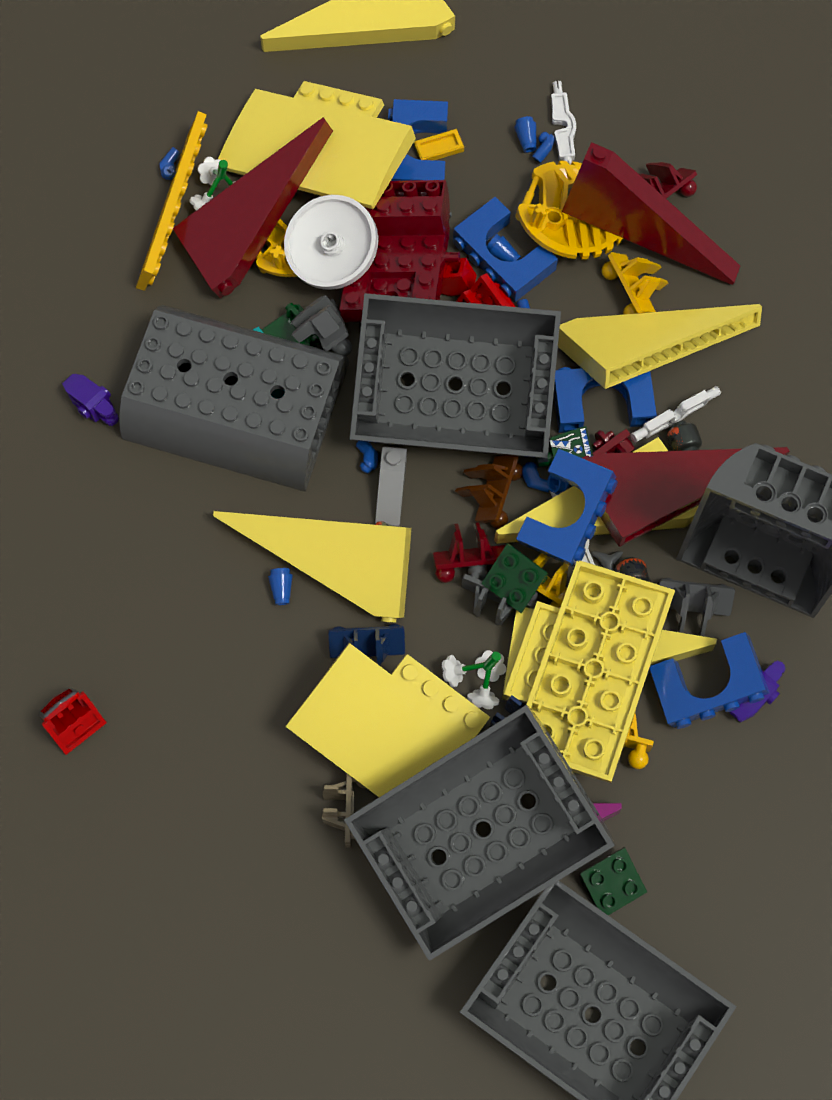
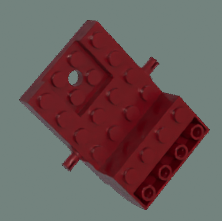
M446 180L390 181L375 208L364 207L376 224L378 248L374 261L365 274L354 283L343 288L339 310L344 322H362L364 293L440 300L445 263L460 262V252H447L450 234V202Z

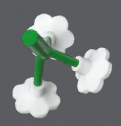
M206 157L203 163L198 165L197 171L200 173V181L204 184L209 183L211 187L203 197L195 195L190 198L189 201L194 205L193 207L196 211L213 198L212 194L220 180L224 179L229 186L234 183L226 175L228 167L226 160H214L212 157Z
M487 650L483 653L482 657L476 659L475 664L465 666L456 660L453 655L447 656V660L442 662L443 678L446 682H449L451 687H457L458 683L463 680L462 674H465L466 671L478 669L477 674L481 679H484V683L480 686V690H474L473 693H469L467 700L478 708L493 709L494 706L499 704V699L495 697L493 692H490L489 681H497L499 675H503L506 672V666L503 664L504 657L499 652Z

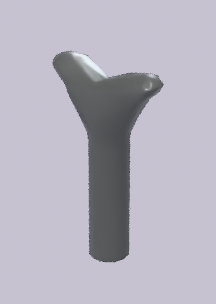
M594 551L591 554L604 568L614 571V565L623 552L617 551L608 555Z

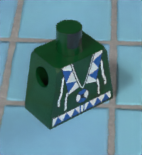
M587 427L577 428L549 438L548 458H536L538 467L551 466L558 449L580 458L593 456Z

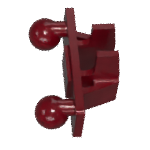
M659 162L646 164L650 175L639 174L665 198H668L678 189L680 194L685 197L694 195L697 190L696 182L692 180L697 176L696 170L686 168L676 170L670 163Z
M458 523L454 524L455 532L449 551L433 553L436 578L442 583L451 582L455 577L454 568L490 564L489 569H491L506 545L491 546L484 529H481L479 523H475L478 548L463 549Z

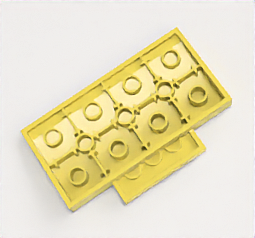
M304 81L293 98L255 89L236 120L218 159L228 162L227 171L245 175L324 117L333 132L298 190L320 196L342 195L356 200L363 207L374 209L416 137L410 125L377 118L384 107L382 99Z
M583 561L576 562L560 608L537 601L504 697L510 698L513 695L532 709L574 773L611 783L675 590Z
M348 643L286 727L375 795L381 797L475 738L490 716L408 654L404 656L392 674H390Z

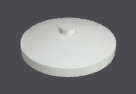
M342 195L321 196L302 206L291 219L284 239L285 256L293 272L308 285L329 290L348 286L362 277L374 261L378 248V232L369 212L356 200Z

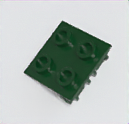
M289 303L285 307L286 313L264 327L262 332L299 343L292 335L296 328L291 321L304 309L299 304ZM312 334L300 343L316 347L321 342L316 334Z
M507 543L481 584L501 599L503 597L506 598V603L522 613L539 586L547 581L548 572Z
M625 847L580 872L581 876L579 879L583 886L587 887L596 907L607 915L612 914L647 893Z

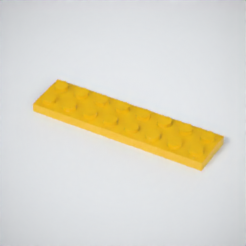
M197 112L188 132L136 289L145 291L148 284H153L155 276L158 274L161 265L160 261L168 244L167 240L173 230L174 220L179 212L180 202L188 185V178L192 173L195 158L201 147V140L208 124L204 123L207 114Z

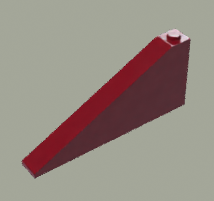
M324 117L173 228L210 288L220 298L231 294L241 284L331 136L333 130Z
M591 142L562 209L563 213L731 285L735 283L740 265L615 152Z
M787 447L774 448L776 452L783 455H788L790 452ZM741 449L600 453L582 458L612 470L616 475L617 486L612 494H608L605 501L607 503L606 510L600 518L620 547L699 506L712 476L728 458Z

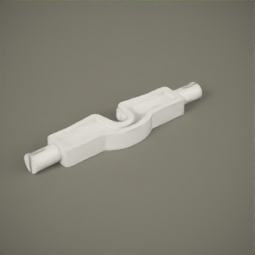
M554 81L552 83L554 93L551 94L552 124L566 126V128L554 132L559 161H567L571 165V162L575 159L573 139L576 133V121L573 114L569 111L567 93L562 91V82L558 81L557 88V81Z
M714 386L708 391L703 390L681 402L674 412L670 409L645 423L641 429L631 433V440L636 443L644 437L647 439L659 431L671 427L674 423L683 420L689 414L704 407L711 399L721 394L720 389Z

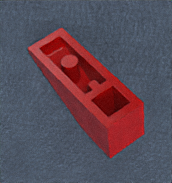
M460 258V262L445 263L441 294L449 296L461 295L464 291L470 290L474 285L477 275L467 258Z

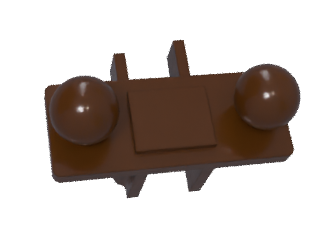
M496 456L493 464H483L474 468L464 469L463 473L471 479L483 478L487 480L485 485L465 486L455 490L462 497L474 496L480 504L475 517L476 522L490 523L495 529H500L507 525L508 515L502 509L511 481H517L522 477V466L517 463L518 456Z

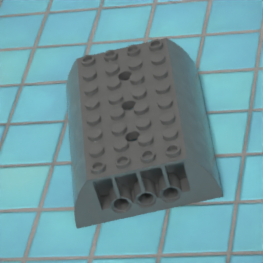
M364 293L350 440L547 459L561 311ZM411 374L415 379L414 383L411 386H404L401 383L403 375ZM453 378L460 379L463 384L462 388L458 391H453L448 386L449 381ZM507 383L510 386V392L507 395H500L496 390L498 384Z
M160 305L153 311L121 396L120 432L122 439L306 492L349 366V359L344 355ZM182 363L192 365L188 372H180L178 370ZM229 376H235L238 378V381L235 385L229 386L224 383L225 379ZM275 389H282L285 392L284 396L280 399L273 398L271 393Z
M754 443L741 449L728 458L712 476L676 560L815 618L832 594V474L827 473L822 467L805 464L795 456L776 452L774 448L768 445ZM724 557H732L736 563L730 564L726 562ZM753 566L757 568L759 573H751L748 567ZM771 576L779 577L782 583L777 584L773 582Z
M525 705L344 819L429 961L615 846L602 817L550 734L528 705ZM526 793L534 795L536 799V804L531 809H527L521 804V798ZM481 821H485L491 826V833L486 837L480 836L476 830L477 824ZM436 849H441L446 853L444 864H436L433 861L432 854Z
M557 881L543 891L460 1013L578 1100H677L737 1006L562 882ZM542 977H553L556 983L555 988L551 991L544 990L540 984ZM588 1008H596L599 1011L600 1019L598 1022L590 1023L587 1021L585 1011ZM633 1040H640L644 1044L645 1051L642 1055L637 1056L631 1052L630 1044Z

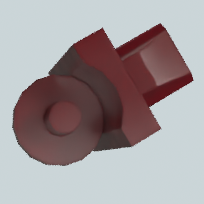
M627 429L617 436L612 431L605 434L599 430L595 433L597 441L592 444V447L596 450L592 453L593 455L635 451L633 444L629 440L630 433Z

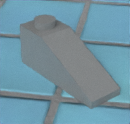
M382 447L375 524L379 521H384L392 526L400 527L407 449Z

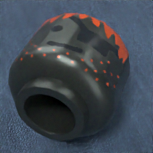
M686 421L676 422L667 433V439L672 451L698 450L702 446L697 426L692 423H686Z
M626 557L615 568V572L650 582L646 564L641 559Z

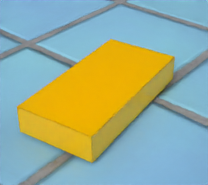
M457 129L414 141V148L419 160H438L464 152V145Z

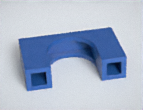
M394 99L393 108H389L388 120L412 126L414 134L447 132L448 102ZM406 154L391 181L445 180V161L419 160Z
M494 197L453 229V243L460 251L463 250L468 255L473 265L479 266L484 271V274L487 273L492 281L500 284L501 290L508 298L510 297L516 302L556 270L558 258L540 245L517 261L507 262L495 258L487 249L486 244L490 238L510 223L511 212Z
M564 367L555 371L554 401L558 433H565L584 426L582 396L587 390L595 386H601L582 368L571 369ZM650 371L612 386L625 398L630 427L644 426L645 423L657 416Z
M558 449L548 472L553 478L575 486L583 492L585 497L584 511L574 524L564 528H554L526 517L516 540L521 545L575 567L576 562L582 561L584 557L587 539H592L596 531L594 524L598 516L602 517L607 506V503H605L608 494L614 492L617 480H615L616 475L612 470Z
M746 632L721 640L730 666V679L726 688L715 697L702 699L692 696L686 687L679 663L673 658L650 666V671L669 725L677 727V729L690 726L693 720L699 718L701 720L711 719L716 716L715 713L725 710V712H730L740 708L739 704L747 701L749 703H756L763 700L764 695L770 694L751 638Z

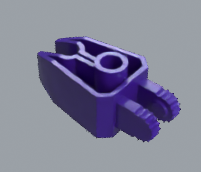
M72 374L62 383L72 403L84 418H90L93 422L101 419L109 426L119 422V416L109 399L111 394L105 387H99L84 375Z
M774 661L764 672L762 671L770 694L764 695V699L756 703H749V701L739 704L740 708L729 712L740 723L753 717L766 702L770 705L780 693L777 689L780 685L776 682L784 674L786 667L783 662Z

